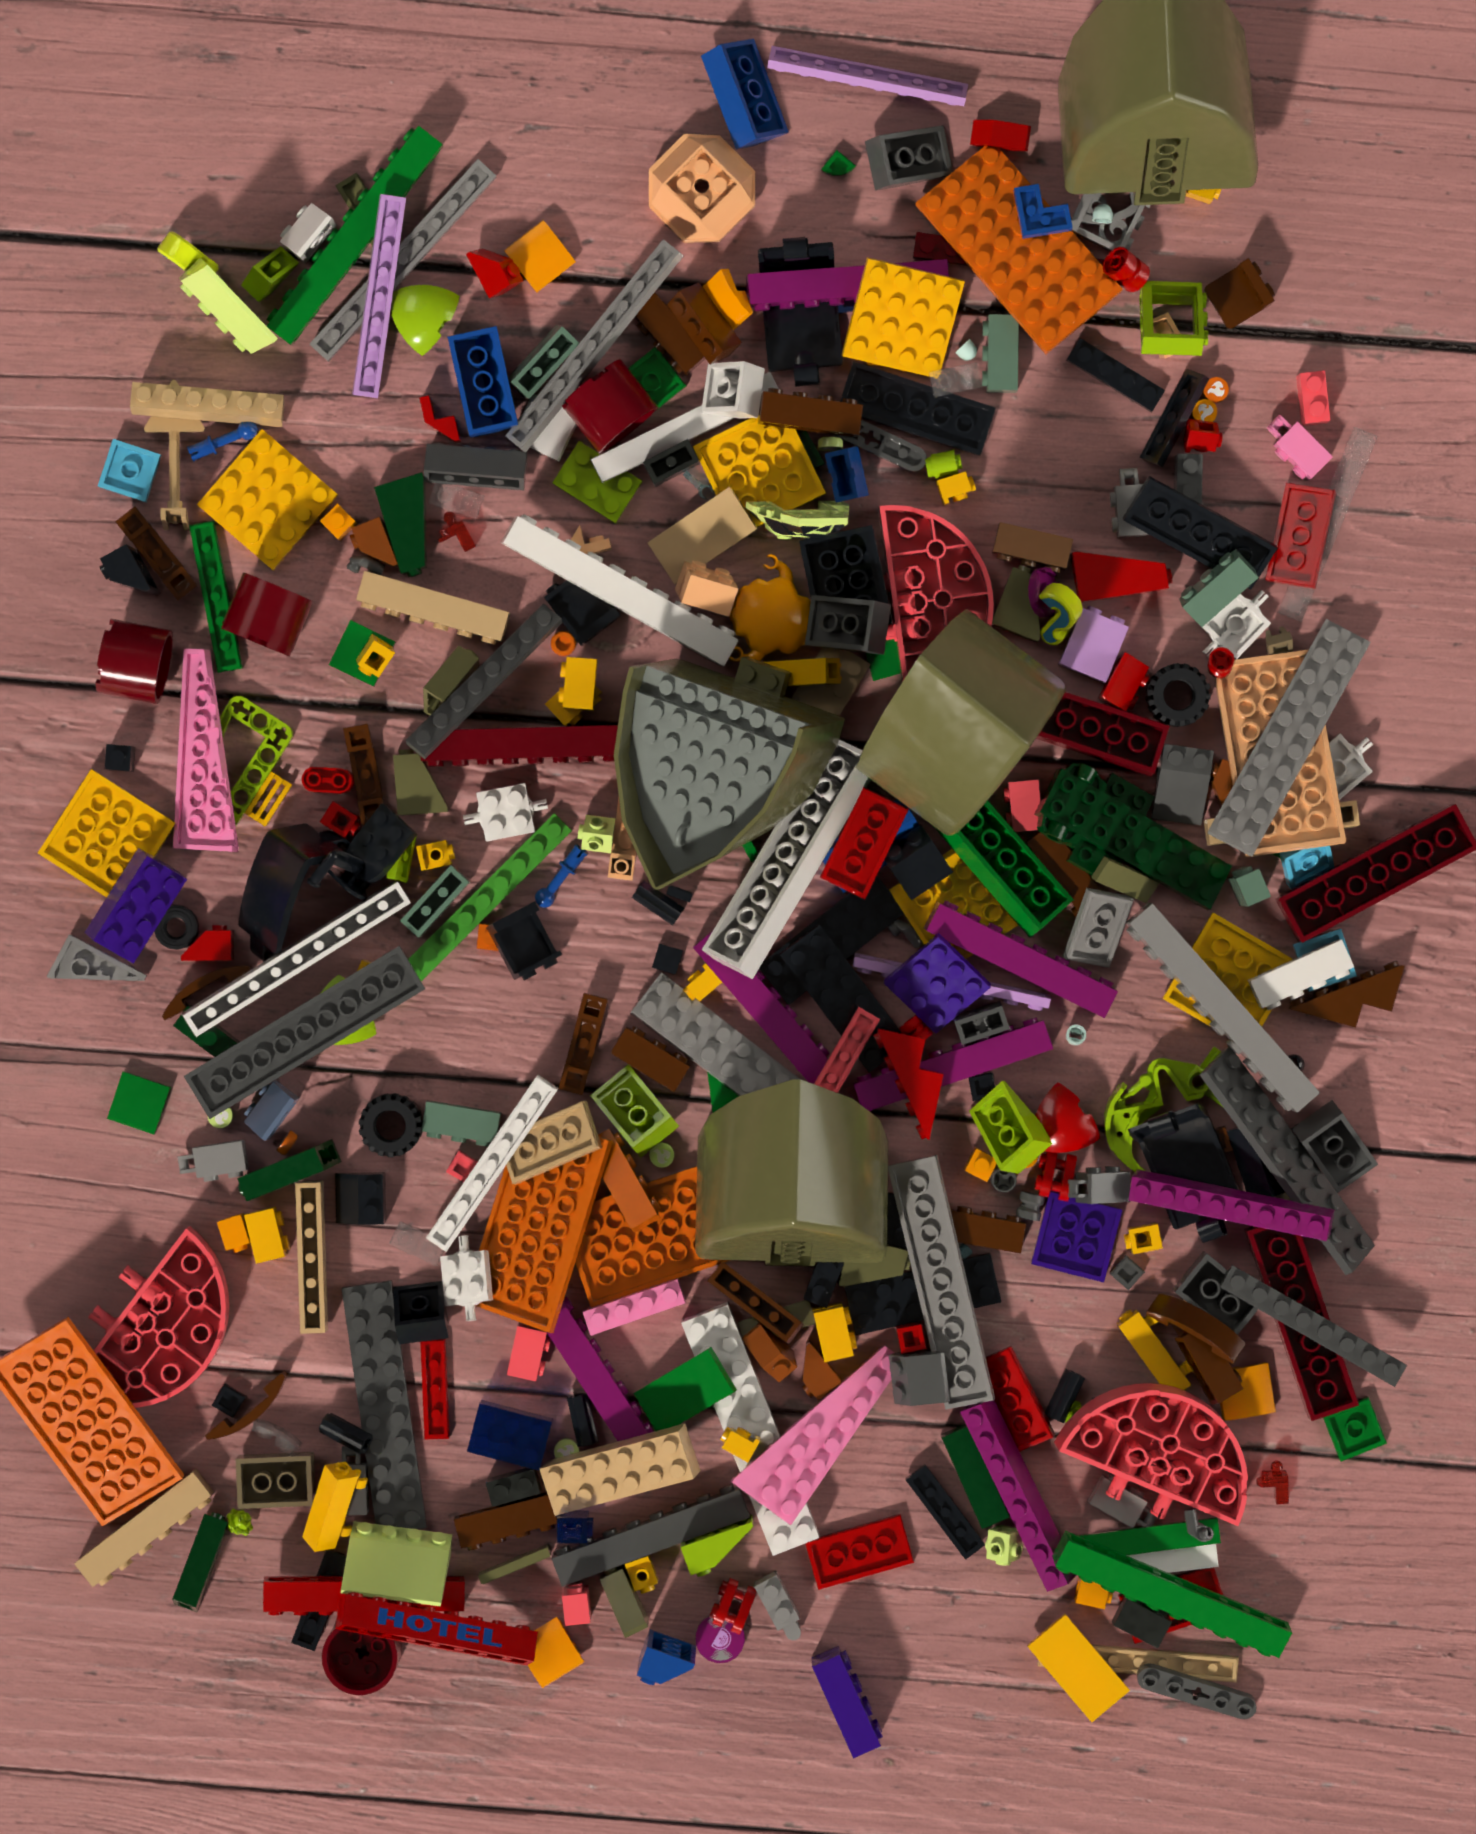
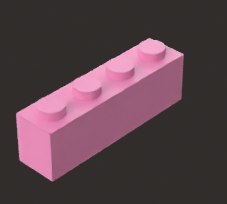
M676 1278L594 1307L583 1309V1315L590 1336L685 1304L686 1299L679 1279Z

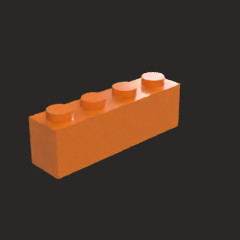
M609 1128L598 1134L599 1137L613 1141L602 1178L633 1232H637L661 1218L657 1212L661 1208L654 1196L651 1198L648 1196L646 1189L649 1186L642 1175L637 1176L633 1169L637 1165L631 1154L626 1155L622 1146L625 1143L618 1132L614 1134Z

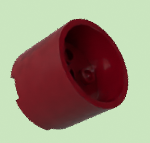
M621 359L604 368L605 372L602 371L592 379H588L565 400L567 403L562 405L599 454L607 451L627 437L658 409L656 403Z
M243 572L221 629L290 657L313 601Z
M110 619L109 625H112L110 631H104L98 655V675H101V680H96V691L98 693L158 704L165 690L173 650L172 630Z
M334 1625L322 1650L324 1672L330 1682L345 1693L352 1695L374 1693L383 1688L392 1678L401 1658L402 1642L335 1629ZM362 1645L367 1646L366 1650L368 1652L364 1655L360 1654Z

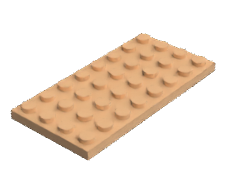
M1308 650L1234 660L1231 673L1225 678H1215L1233 785ZM1326 725L1253 856L1346 843Z

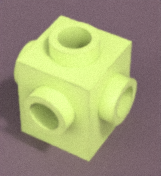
M586 815L585 823L579 824L578 839H582L581 850L611 854L616 818Z
M998 1525L988 1529V1538L985 1543L987 1550L986 1559L994 1560L996 1564L1002 1566L1010 1565L1011 1562L1020 1559L1023 1552V1544L1017 1529L1005 1525Z

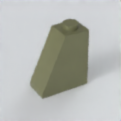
M1019 565L1018 569L1013 567L994 613L992 626L1037 643L1040 638L1039 616L1034 613L1028 596L1029 579L1033 570Z
M458 645L423 687L424 713L430 716L479 668V658L472 650L464 649Z
M413 749L399 750V755H393L397 814L402 816L449 812V806L425 762L421 761V756L418 753L414 754Z
M887 1244L886 1256L880 1263H844L838 1285L844 1287L901 1276L904 1273V1269L909 1270L911 1263L908 1250Z
M621 1565L603 1571L604 1574L600 1576V1582L625 1638L647 1628L649 1617L637 1592H634L631 1580L624 1566Z

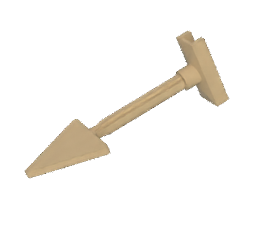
M172 380L170 385L179 386L176 380ZM151 416L144 427L145 432L169 433L170 501L167 502V508H161L162 525L164 530H169V523H182L184 530H189L187 510L182 508V501H180V433L204 432L205 428L200 420Z

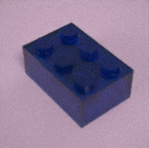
M481 1400L467 1452L539 1470L554 1418Z

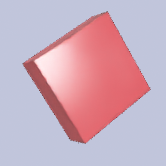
M459 1150L446 1172L464 1182L478 1161Z

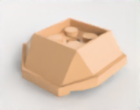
M683 134L649 168V208L684 243L720 242L755 207V170L720 135ZM700 181H704L709 185V189L704 193H699L695 190V185Z

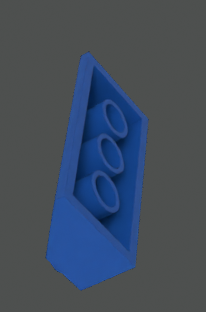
M754 39L720 44L701 55L736 150L753 147L789 133Z
M497 326L448 336L470 438L497 433L517 426L518 421Z
M649 1629L639 1656L637 1676L641 1677L640 1680L642 1682L655 1685V1682L662 1684L692 1670L695 1665L696 1645Z

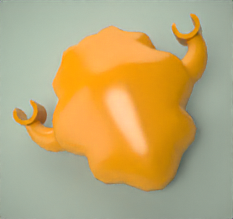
M769 554L766 557L773 559L774 565L770 567L763 564V568L766 570L777 569L779 577H775L767 582L760 578L755 579L750 584L739 589L729 617L733 623L734 631L737 635L746 639L751 651L743 654V650L735 646L733 650L738 651L739 657L738 659L729 657L728 659L731 662H740L741 657L746 656L761 661L765 655L775 650L792 654L802 645H805L811 600L798 595L793 583L792 571L773 554Z

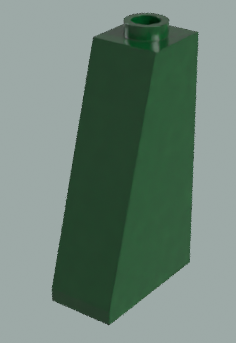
M421 472L374 487L402 575L407 574L408 578L422 574L421 569L427 568L426 495L424 474Z
M333 1139L237 1178L239 1182L238 1188L246 1201H250L322 1172L342 1161Z
M211 1512L210 1515L204 1514L172 1598L174 1605L198 1612L228 1528V1522L224 1521L225 1516Z

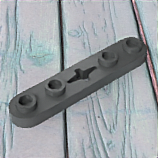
M862 420L860 433L868 434L869 431H872L873 438L880 441V445L875 442H870L867 445L864 443L865 439L860 435L857 438L833 435L911 472L923 469L926 464L925 459L927 457L923 449Z
M1151 1663L1142 1665L1137 1671L1138 1684L1145 1690L1239 1719H1249L1256 1713L1255 1698L1249 1693ZM1200 1687L1202 1693H1197L1196 1696L1193 1695L1192 1690Z

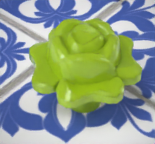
M233 1508L226 1515L229 1521L228 1530L231 1533L247 1536L249 1531L253 1530L252 1518L244 1510Z

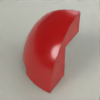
M1058 1082L1045 1095L1035 1114L1053 1143L1044 1152L1065 1153L1090 1146L1100 1139L1096 1122L1091 1114L1083 1113L1082 1109L1078 1106L1080 1099Z

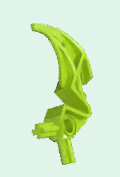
M1214 1046L1200 1066L1167 1058L1154 1059L1149 1064L1147 1073L1142 1074L1139 1077V1081L1128 1089L1124 1096L1121 1095L1128 1085L1124 1082L1118 1084L1109 1097L1105 1108L1104 1130L1111 1151L1134 1172L1137 1169L1146 1171L1139 1166L1133 1157V1138L1130 1136L1128 1129L1141 1125L1151 1115L1160 1110V1106H1163L1158 1071L1165 1069L1186 1101L1200 1099L1206 1095L1222 1106L1205 1082L1199 1087L1192 1085L1193 1078L1200 1075L1221 1053V1050ZM1143 1087L1150 1090L1145 1101L1125 1105V1100L1131 1095L1134 1096ZM1124 1113H1129V1117L1125 1118ZM1118 1132H1122L1121 1137L1117 1136Z

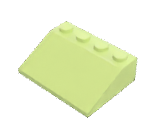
M201 258L179 277L183 283L180 288L189 297L194 294L201 301L198 307L207 316L212 313L218 319L215 324L224 334L229 331L235 337L232 342L242 352L247 349L252 354L278 339Z
M353 1521L341 1593L356 1592L363 1594L365 1597H382L388 1600L441 1607L451 1556L453 1534Z

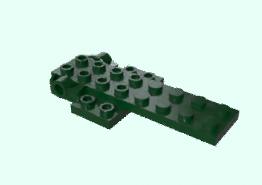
M1072 763L1065 769L1055 772L1034 815L1038 817L1037 829L1040 833L1054 842L1065 844L1072 848L1066 859L1067 862L1093 875L1105 856L1121 864L1123 862L1200 907L1211 910L1232 865L1146 817L1155 797L1114 773L1109 774L1105 782L1094 768L1082 763Z

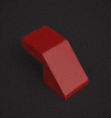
M973 120L970 145L976 147H998L1006 151H1028L1031 126L999 120Z
M430 396L419 397L425 423L453 442L461 443L456 417L453 415L435 419Z

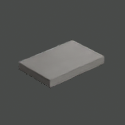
M1086 888L1063 957L1066 960L1110 968L1134 899L1127 895Z

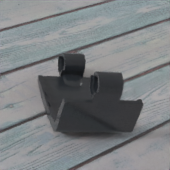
M805 237L783 238L782 247L758 249L759 273L834 268L833 242L808 244V238ZM819 302L820 306L806 308L804 304H794L795 308L780 309V306H770V310L763 311L769 372L793 370L795 387L820 385L819 368L843 365L838 305L830 306L829 302Z
M306 823L273 829L266 833L246 882L238 921L239 927L250 934L251 952L263 962L282 951L292 909L309 867L320 864L330 851L339 849L346 852L350 844L347 839L330 830L318 832Z
M1195 1104L1176 1112L1171 1110L1147 1119L1148 1122L1128 1129L1130 1136L1139 1142L1151 1172L1239 1190L1207 1109L1200 1104ZM1165 1208L1175 1230L1196 1223L1198 1234L1203 1243L1227 1235L1224 1220Z

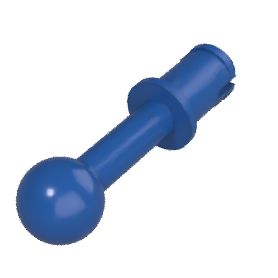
M241 422L238 429L215 439H211L209 435L207 439L188 446L187 449L189 454H191L193 462L209 454H218L217 448L240 438L245 440L253 439L258 433V427L253 422Z
M575 844L567 857L559 862L562 868L546 888L539 889L535 894V902L538 906L547 908L554 903V893L570 873L576 874V868L588 855L586 850H581L580 846Z

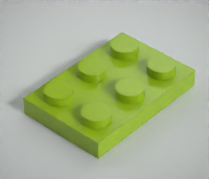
M578 441L552 484L616 524L642 484V480L626 471L602 483L591 462V459L601 454Z

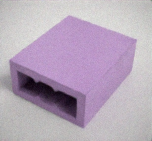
M1088 606L1087 609L1083 608L1081 617L1074 624L1058 665L1101 683H1106L1129 627L1124 625L1125 620L1113 615L1109 619L1101 615V610Z

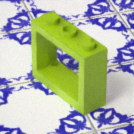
M1147 281L1140 289L1141 354L1202 356L1203 345H1208V330H1204V327H1207L1208 313L1203 311V308H1206L1207 296L1206 293H1202L1201 282ZM1152 304L1192 305L1193 335L1153 333Z

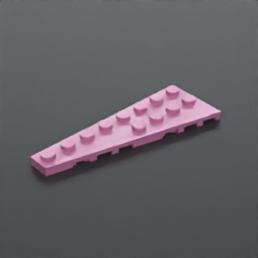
M184 649L173 848L238 852L239 846L210 650Z
M882 1345L856 1371L847 1376L831 1393H828L814 1408L805 1413L773 1444H770L763 1453L754 1461H751L737 1476H734L730 1482L787 1524L792 1525L891 1381L889 1355L894 1352Z

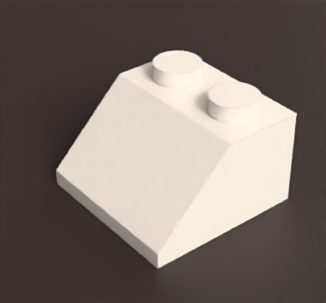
M312 203L308 207L306 205L303 206L296 215L298 220L293 226L288 225L280 235L282 237L280 243L305 264L337 226L332 217Z
M746 361L713 363L711 365L708 363L701 412L739 419L758 418L765 368Z

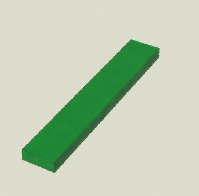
M215 521L189 525L217 672L222 673L243 669L237 635L221 629L230 606V598Z
M1217 1517L1198 1520V1522L1210 1527L1214 1532L1213 1538L1207 1542H1201L1189 1535L1186 1521L1078 1535L1124 1555L1221 1543Z

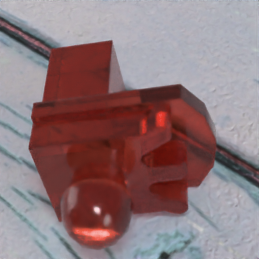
M448 511L444 514V522L448 526L439 531L441 537L437 539L439 543L456 535L465 552L476 547L463 520L457 521L455 514Z
M1278 1460L1272 1462V1471H1262V1477L1257 1478L1256 1484L1262 1488L1274 1487L1276 1505L1289 1504L1288 1474L1286 1470H1282L1283 1464Z

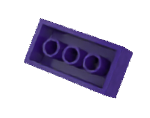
M138 848L85 933L96 943L134 964L187 881V878L179 871Z
M836 1646L812 1657V1668L853 1759L881 1747L880 1738H883L878 1720H872L870 1716L873 1715L872 1707L867 1696L862 1697L860 1692H863L862 1685L857 1674H851L850 1672L852 1663L846 1650L841 1652L840 1647Z

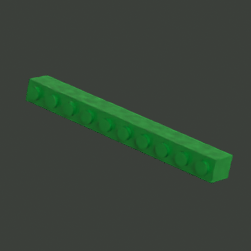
M419 125L416 129L411 128L404 136L403 140L406 143L400 150L395 148L388 158L390 164L385 170L383 168L379 169L372 179L375 183L371 189L365 188L357 199L360 201L359 205L355 210L352 208L348 210L342 219L345 223L340 230L335 228L327 238L330 243L325 250L320 248L312 258L315 263L309 270L305 268L298 276L297 281L300 283L294 290L290 288L281 299L284 301L279 310L274 308L266 320L269 322L267 327L291 346H293L374 239L380 194L405 197L443 148L441 142Z
M1066 1530L1052 1555L1056 1568L1065 1574L1071 1572L1078 1575L1084 1582H1095L1109 1592L1114 1593L1117 1591L1122 1593L1133 1602L1139 1600L1146 1603L1152 1610L1159 1611L1161 1609L1168 1612L1174 1619H1185L1190 1621L1196 1628L1212 1630L1220 1638L1225 1639L1229 1637L1242 1647L1248 1648L1250 1646L1257 1649L1264 1656L1270 1657L1272 1655L1280 1658L1292 1635L1289 1623Z

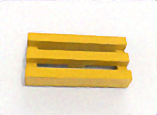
M271 771L244 814L266 827L293 785ZM272 780H277L257 813H253L252 811ZM283 784L285 786L265 819H262L260 816L280 785Z

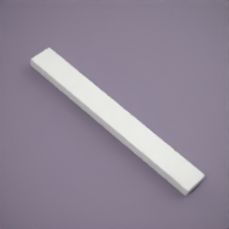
M771 372L764 374L762 393L763 391L768 392V388L779 389ZM701 405L591 459V462L601 482L604 483L686 439L691 440L734 418L702 413Z
M539 1074L536 1076L426 1239L447 1252L559 1089Z

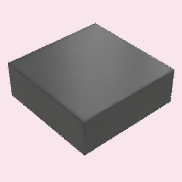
M1127 1255L1110 1272L1127 1290H1130L1145 1273Z

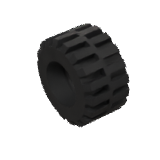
M1175 663L1158 670L1149 680V685L1146 688L1147 696H1145L1146 702H1148V709L1153 713V717L1156 720H1160L1162 724L1172 727L1186 726L1196 722V720L1204 715L1203 713L1209 706L1208 702L1211 700V694H1209L1210 685L1209 683L1207 684L1206 677L1196 667L1193 668L1185 663ZM1175 680L1184 681L1192 690V701L1188 707L1182 710L1170 708L1163 696L1165 687Z
M387 1093L376 1097L363 1109L359 1119V1134L362 1135L363 1143L369 1147L370 1151L378 1153L379 1156L395 1157L405 1154L417 1144L422 1135L423 1120L421 1118V1111L418 1110L414 1101L412 1102L408 1097L397 1093ZM388 1110L400 1113L406 1123L403 1135L395 1140H388L382 1137L376 1126L378 1117Z

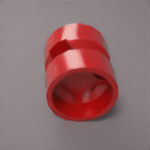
M1125 247L1113 249L1103 262V272L1112 280L1117 281L1128 292H1136L1146 284L1150 275L1149 266Z

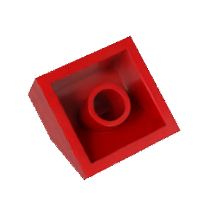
M1122 653L1097 699L1125 712L1128 708L1132 710L1138 700V696L1135 694L1139 686L1144 688L1150 677V674L1147 673L1149 667L1130 654Z

